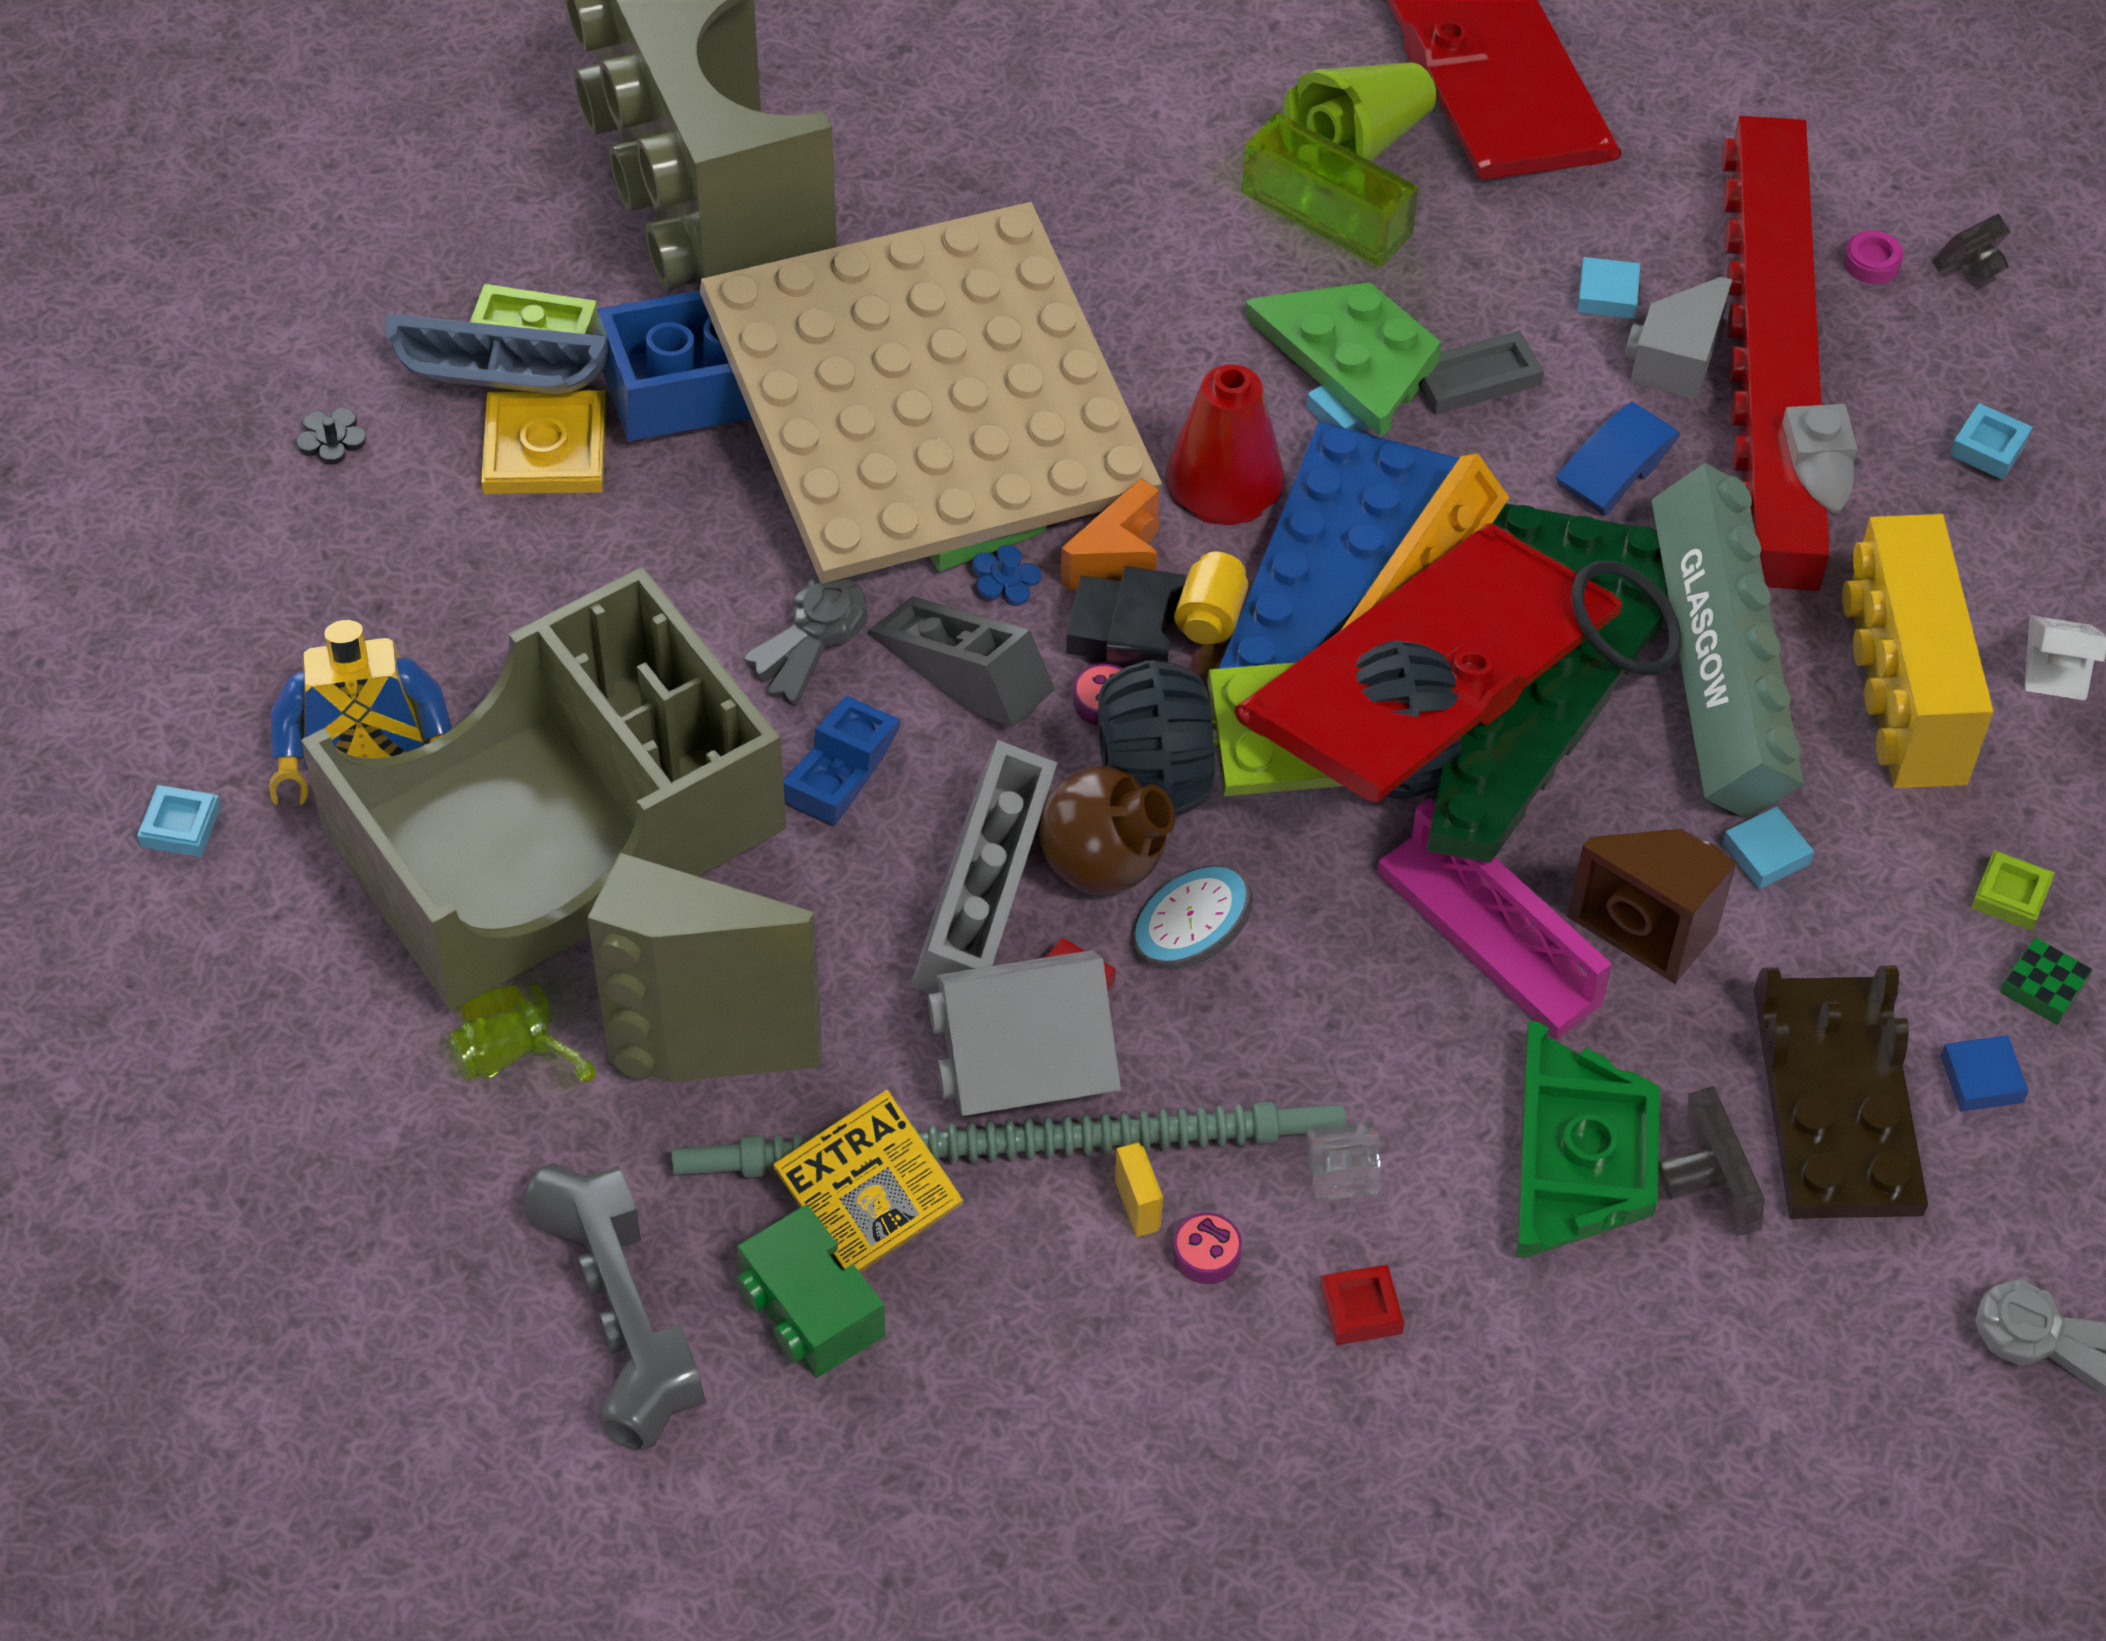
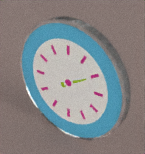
M1224 865L1202 866L1176 876L1159 888L1139 912L1133 929V941L1136 950L1149 965L1164 970L1184 969L1210 959L1226 948L1245 927L1253 908V892L1249 883L1239 871Z

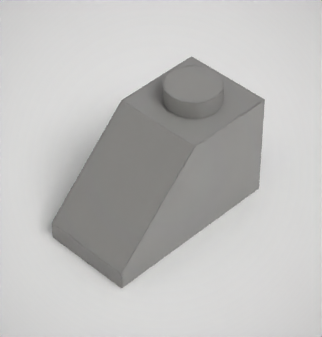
M1719 277L1651 303L1644 326L1633 324L1624 358L1634 360L1630 382L1696 399L1699 398L1723 321L1732 279Z

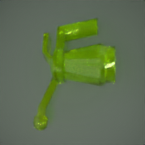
M537 983L530 985L535 1006L531 1002H527L518 987L513 984L491 989L456 1008L463 1020V1024L460 1028L448 1032V1041L458 1070L467 1082L479 1077L489 1079L529 1053L537 1056L547 1052L549 1049L574 1064V1073L581 1082L590 1083L596 1077V1069L591 1061L585 1060L582 1055L549 1035V1025L552 1020L550 1004Z

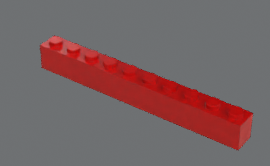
M1739 115L1734 138H1725L1721 161L1722 172H1731V178H1727L1725 181L1723 212L1733 213V219H1728L1726 224L1724 251L1725 254H1734L1735 260L1729 261L1726 278L1732 279L1729 296H1736V303H1731L1729 308L1727 335L1728 338L1738 340V347L1733 346L1731 349L1729 361V381L1739 382V391L1734 390L1732 395L1730 422L1731 426H1741V435H1736L1734 438L1733 471H1742V482L1746 485L1751 495L1752 503L1750 509L1755 535L1761 545L1760 560L1766 586L1768 588L1819 591L1830 555L1827 509L1820 505L1801 484L1794 470L1782 424L1786 407L1822 405L1807 121L1804 119Z

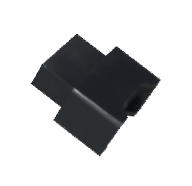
M1125 566L1122 581L1081 575L1066 635V654L1105 659L1106 664H1113L1123 669L1144 661L1169 663L1171 641L1165 635L1167 625L1175 621L1174 616L1186 582V575Z

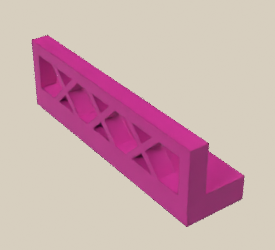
M1429 798L1416 807L1412 837L1379 860L1377 874L1536 1022L1549 1027L1548 1033L1557 1040L1603 1005L1612 963L1497 858L1488 863L1426 851L1435 808V802ZM1575 963H1577L1587 973V975L1581 969H1579Z

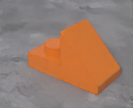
M1140 478L1067 542L1061 549V585L1068 590H1077L1081 575L1122 581L1125 566L1156 570L1157 553L1148 544L1156 535L1160 525L1158 518L1159 490Z

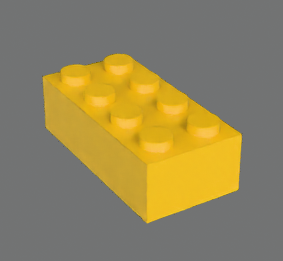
M1944 514L1870 517L1863 542H1857L1854 546V573L1852 580L1845 581L1843 584L1842 607L1845 617H1854L1856 624L1853 637L1855 663L1857 666L1866 667L1868 676L1864 689L1866 711L1868 715H1877L1880 727L1876 735L1878 762L1881 766H1889L1893 788L1968 785L1994 711Z

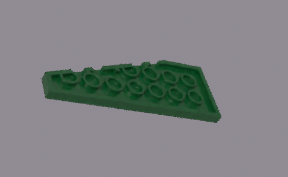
M1507 503L1493 521L1494 525L1510 533L1516 539L1576 573H1579L1585 566L1596 561L1623 563L1638 570L1650 579L1665 597L1667 596V585L1657 530L1646 526L1637 527L1598 520L1589 516H1575L1536 509L1527 505ZM1600 573L1593 576L1590 581L1613 593L1622 602L1620 614L1600 628L1598 633L1621 655L1632 661H1637L1639 652L1646 642H1652L1660 631L1663 619L1660 611L1645 592L1630 580L1612 573ZM1586 639L1522 690L1514 705L1489 725L1480 722L1462 736L1460 754L1443 764L1426 851L1491 863L1525 817L1528 804L1539 789L1544 790L1554 777L1555 768L1563 756L1570 755L1610 700L1614 686L1623 674L1628 675L1629 672L1614 666L1602 657Z

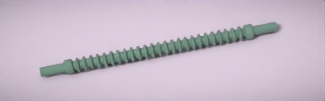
M1274 1102L1254 1103L1251 1111H1244L1243 1106L1237 1104L1234 1107V1112L1226 1113L1223 1106L1218 1105L1213 1114H1206L1205 1109L1200 1106L1196 1109L1195 1115H1187L1184 1108H1179L1177 1115L1173 1117L1168 1116L1166 1110L1160 1109L1158 1116L1155 1118L1148 1117L1147 1112L1142 1110L1136 1119H1129L1128 1113L1123 1111L1118 1120H1110L1109 1114L1103 1113L1100 1121L1096 1122L1091 1121L1088 1114H1084L1081 1122L1078 1123L1072 1122L1071 1117L1065 1115L1060 1124H1053L1051 1117L1047 1116L1044 1118L1042 1125H1034L1031 1118H1026L1023 1126H1014L1013 1120L1007 1119L1005 1126L1001 1128L995 1127L992 1120H988L986 1127L983 1129H976L975 1123L972 1121L967 1123L965 1130H957L954 1123H949L947 1131L943 1132L938 1131L935 1124H930L928 1132L924 1133L918 1132L915 1125L912 1126L938 1163L939 1158L949 1157L950 1163L954 1165L957 1164L959 1156H968L969 1161L975 1163L978 1155L984 1154L987 1155L990 1162H994L997 1154L1005 1153L1008 1160L1013 1161L1016 1153L1025 1152L1027 1158L1031 1160L1035 1157L1036 1151H1045L1046 1157L1052 1158L1054 1151L1058 1149L1064 1150L1065 1155L1071 1157L1076 1148H1082L1084 1154L1089 1156L1092 1154L1093 1148L1102 1147L1104 1154L1108 1155L1111 1153L1113 1146L1123 1147L1138 1142L1141 1146H1144L1146 1152L1149 1151L1150 1144L1158 1143L1163 1151L1169 1148V1143L1178 1142L1183 1150L1188 1147L1189 1141H1197L1200 1148H1205L1208 1140L1211 1139L1217 1140V1144L1220 1147H1224L1229 1138H1235L1239 1146L1244 1145L1246 1138L1252 1137L1258 1145L1274 1144L1278 1141V1137L1283 1135L1344 1132L1346 1129V1117L1343 1105L1277 1109ZM814 1132L812 1138L820 1134V1132ZM800 1133L794 1134L793 1141H783L782 1135L776 1134L773 1142H765L762 1135L743 1136L740 1144L672 1148L673 1174L687 1175L742 1171L745 1178L764 1177L767 1169H774V1163L809 1140H803Z

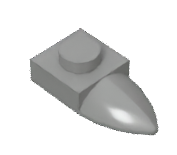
M1846 405L1786 407L1782 424L1794 470L1801 484L1820 505L1832 513H1839L1847 503L1852 492L1855 478L1854 460L1858 450Z

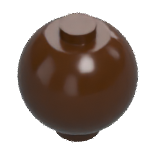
M1089 767L1066 777L1052 790L1046 799L1038 829L1041 850L1052 871L1069 886L1082 892L1096 895L1124 892L1144 881L1158 865L1165 850L1167 833L1174 827L1175 811L1171 799L1161 787L1154 784L1143 787L1136 781L1134 775L1114 767Z

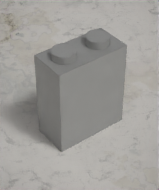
M1091 950L936 975L939 993L928 994L929 1015L933 1033L945 1034L948 1055L947 1059L937 1060L939 1084L943 1100L954 1098L955 1106L962 1116L1121 1090L1103 958L1095 951Z

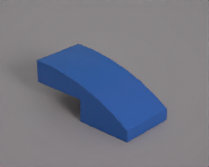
M1631 401L1603 424L1576 452L1556 476L1557 483L1560 487L1606 516L1638 476L1644 480L1650 475L1680 437V432Z
M846 695L815 729L812 750L783 780L785 804L835 826L883 759L899 730L900 719Z

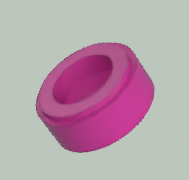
M1873 230L1863 231L1855 234L1848 241L1844 255V266L1848 273L1859 281L1869 284L1886 283L1894 279L1900 271L1904 256L1903 248L1894 237L1887 233Z

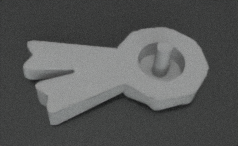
M2017 1279L2013 1282L2009 1281L1994 1286L1984 1294L1978 1308L1976 1325L1992 1353L2020 1366L2031 1365L2050 1357L2090 1388L2106 1396V1322L2062 1317L2051 1293L2039 1289L2024 1279Z

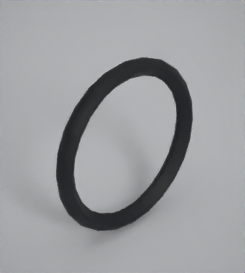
M1596 561L1585 566L1577 574L1572 586L1571 602L1574 616L1582 633L1596 651L1614 666L1629 673L1646 676L1657 675L1668 670L1678 657L1681 648V632L1673 608L1660 589L1638 570L1615 561ZM1600 573L1620 575L1642 589L1660 611L1668 630V646L1661 659L1650 663L1632 661L1613 649L1600 636L1593 626L1584 604V590L1587 582L1593 576Z

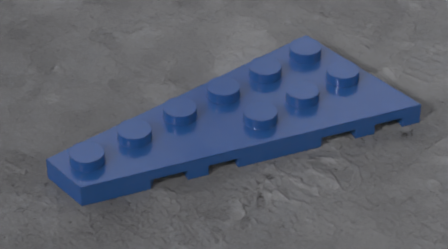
M1318 422L1219 669L1295 663L1338 633L1459 458Z

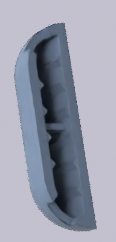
M388 313L386 315V336L392 343L398 359L413 373L431 381L546 394H563L587 386L598 377L608 363L609 351L608 338L606 336Z

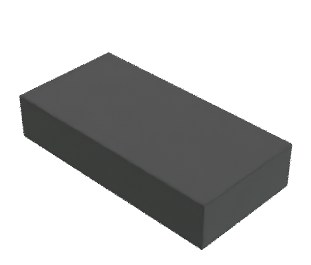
M1519 330L1441 352V360L1431 374L1419 382V387L1436 415L1542 385L1544 370Z

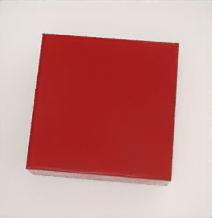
M1388 1264L1321 1275L1320 1288L1335 1345L1403 1334L1405 1323Z

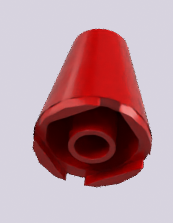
M1225 364L1210 370L1202 380L1168 459L1166 484L1171 499L1179 507L1181 503L1187 509L1194 512V518L1205 523L1231 526L1252 522L1261 517L1262 511L1273 502L1276 504L1281 497L1285 477L1263 385L1259 376L1245 366Z

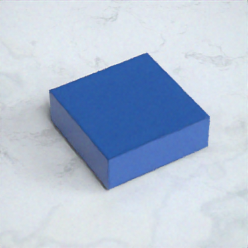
M2009 1035L1945 1044L1941 1053V1059L1960 1112L2024 1103L2029 1090Z

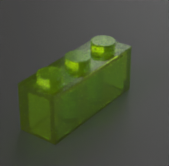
M1278 112L1245 143L1241 193L1380 268L1413 235L1419 190L1417 185Z

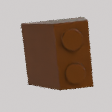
M1683 829L1590 837L1582 846L1567 917L1676 984L1717 934L1737 862L1727 857L1716 845L1708 841H1701Z

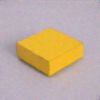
M1138 1142L1119 1147L1116 1150L1115 1183L1136 1237L1157 1232L1161 1227L1163 1195L1144 1146H1141Z

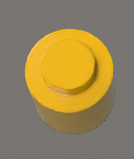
M1209 552L1191 566L1174 616L1176 625L1189 639L1196 643L1207 645L1227 641L1234 634L1248 590L1246 569L1243 563L1228 553Z

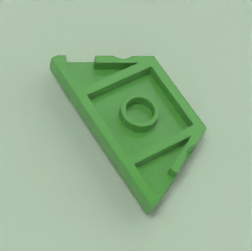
M1370 282L1257 297L1245 302L1246 318L1319 384L1324 385L1335 398L1379 436L1388 433L1392 427V415L1401 402L1409 404L1418 391L1419 382L1423 378L1428 377L1441 360V341Z

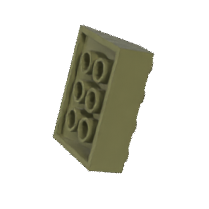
M620 853L587 917L609 1063L614 1064L622 1073L635 1079H647L652 1076L668 1082L818 1068L823 1058L814 912Z

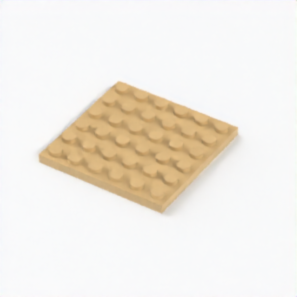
M1032 202L701 279V297L821 584L1101 512L1140 478L1153 485L1160 492L1162 482Z

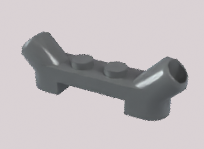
M554 1163L548 1164L538 1169L527 1187L524 1197V1210L532 1226L585 1246L587 1254L578 1256L577 1259L586 1289L590 1296L602 1292L608 1311L600 1313L599 1320L607 1346L611 1354L623 1350L627 1360L601 1407L600 1419L606 1434L620 1445L634 1450L653 1447L656 1445L672 1414L705 1404L704 1391L681 1324L653 1333L622 1251V1247L640 1242L641 1236L637 1209L620 1167L616 1166L584 1176Z

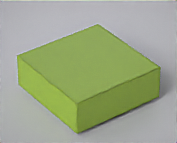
M1994 850L1971 908L2033 931L2055 872Z

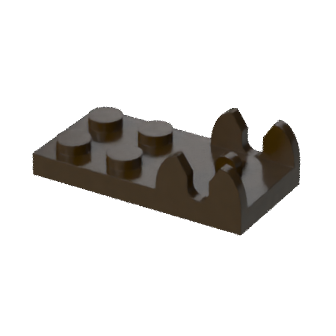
M1896 965L1879 966L1874 977L1781 978L1778 967L1762 968L1758 974L1753 993L1789 1219L1924 1216L1928 1200L1903 1069L1908 1046V1018H1894V1005L1898 996L1899 970Z

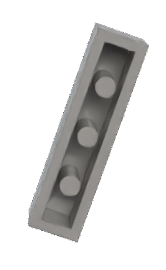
M997 740L979 777L910 987L928 994L939 993L936 975L993 966L1058 762Z

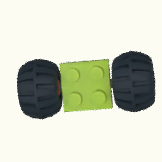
M1399 640L1389 641L1376 645L1378 647L1364 653L1357 661L1355 667H1363L1356 673L1358 684H1367L1369 686L1362 690L1368 699L1372 702L1397 701L1408 704L1409 709L1390 712L1419 717V712L1446 710L1453 706L1458 699V695L1452 693L1451 688L1456 687L1455 676L1450 672L1453 670L1448 660L1440 652L1422 644ZM1144 661L1125 667L1108 678L1102 685L1098 706L1102 766L1114 767L1134 775L1136 781L1143 787L1150 784L1161 787L1172 801L1175 817L1188 813L1205 802L1209 797L1214 783V748H1217L1223 796L1343 786L1266 737L1260 736L1242 725L1235 716L1234 709L1239 703L1253 695L1295 663L1210 669L1207 682L1211 710L1207 691L1201 678L1193 671L1175 663ZM1462 737L1385 797L1410 799L1439 788L1443 764L1460 754Z

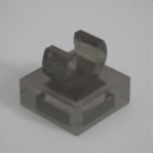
M1998 213L1956 234L1931 261L1944 278L1963 269L1966 280L1979 290L1996 281L1995 275L2009 267L2004 254L1996 247L2011 231Z

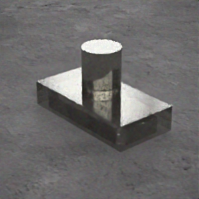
M1711 1086L1689 1093L1687 1126L1697 1149L1658 1161V1174L1666 1196L1669 1200L1714 1187L1736 1237L1761 1231L1765 1198L1715 1087Z

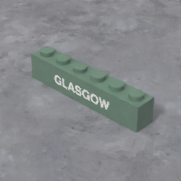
M1704 463L1651 499L1669 602L1678 619L1681 632L1679 658L1704 798L1743 818H1750L1804 785L1799 759L1801 748L1794 734L1789 708L1791 698L1784 683L1779 657L1781 647L1774 632L1769 606L1771 595L1764 581L1760 560L1761 545L1755 535L1750 509L1752 503L1750 492L1739 478L1729 476Z

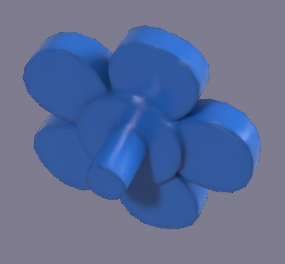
M1009 545L1000 547L996 558L990 553L982 552L976 555L972 563L973 572L980 577L976 585L978 593L983 598L993 601L997 600L1003 592L1005 602L1012 606H1020L1029 600L1031 593L1028 587L1035 586L1040 582L1041 571L1033 563H1023L1020 565L1022 560L1021 551Z

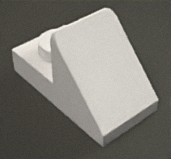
M2030 615L2025 690L2086 700L2094 660L2104 662L2106 635L2093 625Z

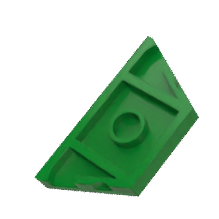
M1534 1021L1528 1022L1525 1038L1516 1257L1527 1258L1654 1216L1658 1203L1660 1086L1632 1071L1626 1072L1617 1069L1608 1058L1587 1047L1580 1054L1547 1037L1549 1027Z

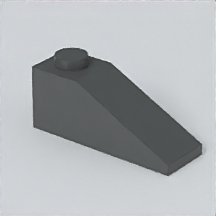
M912 596L870 630L872 637L941 691L971 713L1013 726L1017 722L1029 717L1034 712L1036 706L1055 691L1029 629Z

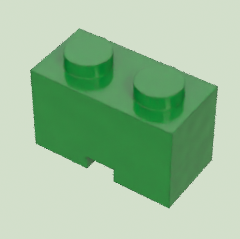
M807 1204L737 1246L740 1274L735 1277V1283L742 1298L755 1313L765 1309L777 1325L773 1328V1333L785 1356L793 1364L803 1360L816 1379L886 1336L884 1303L854 1264L842 1271L830 1257L831 1254L838 1251V1244Z

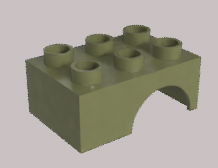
M565 0L568 17L578 46L583 53L596 50L597 64L574 70L575 88L582 115L593 136L617 130L622 140L620 143L609 146V158L614 181L621 201L628 212L653 206L659 220L645 224V235L654 271L665 291L685 285H690L692 292L700 291L702 278L837 247L832 125L824 110L799 115L761 112L754 0Z
M643 566L510 633L506 663L489 694L462 722L434 741L396 756L369 759L354 757L337 749L325 728L301 740L324 834L450 1011L590 936L587 917L620 853L699 877L787 829L781 740L779 735Z

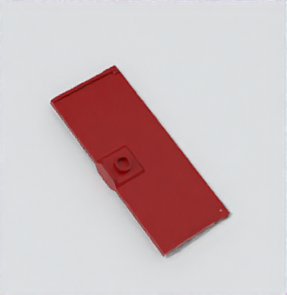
M1386 0L1403 32L1404 48L1408 58L1412 63H1417L1425 68L1432 77L1436 88V98L1467 155L1477 178L1493 179L1587 165L1592 166L1615 161L1621 157V149L1612 136L1538 0Z
M1487 523L1253 695L1239 703L1234 709L1235 716L1242 725L1260 736L1266 737L1365 800L1378 803L1383 797L1478 723L1482 722L1485 725H1489L1514 705L1520 693L1528 684L1587 639L1577 623L1571 602L1572 586L1578 573L1516 539L1513 535L1496 525ZM1590 580L1587 582L1584 590V604L1593 626L1598 631L1620 614L1622 602L1613 593ZM1399 640L1422 644L1440 652L1448 660L1453 670L1450 672L1453 673L1456 681V687L1451 688L1452 693L1458 695V699L1453 706L1446 710L1419 712V717L1390 712L1409 709L1408 704L1397 701L1372 702L1367 698L1362 690L1369 686L1367 684H1358L1356 673L1363 668L1355 667L1361 655L1372 648L1378 647L1376 645L1389 641Z

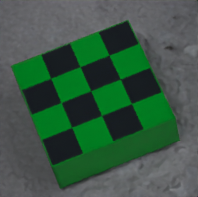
M2035 937L2005 979L2000 993L2058 1025L2088 982L2093 969Z

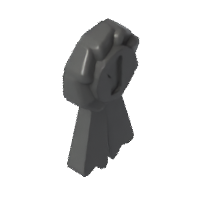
M818 577L812 578L809 581V585L804 587L793 598L795 625L749 651L744 656L746 665L750 669L756 670L762 683L767 682L778 673L769 687L770 697H786L791 705H798L825 646L850 641L866 624L868 609L864 592L861 587L847 578L824 584L820 583Z

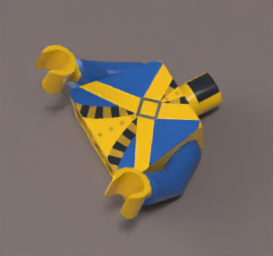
M341 620L329 625L324 633L326 646L309 648L303 653V671L288 677L272 706V759L278 760V771L273 774L269 782L270 796L274 804L278 806L277 786L285 779H293L300 784V805H303L308 796L307 782L302 773L298 771V759L304 758L305 769H308L301 740L323 728L331 736L333 745L337 749L354 757L369 759L391 757L424 746L425 742H432L450 731L452 726L440 684L413 659L401 658L394 641L387 638L365 641L361 624L352 620Z

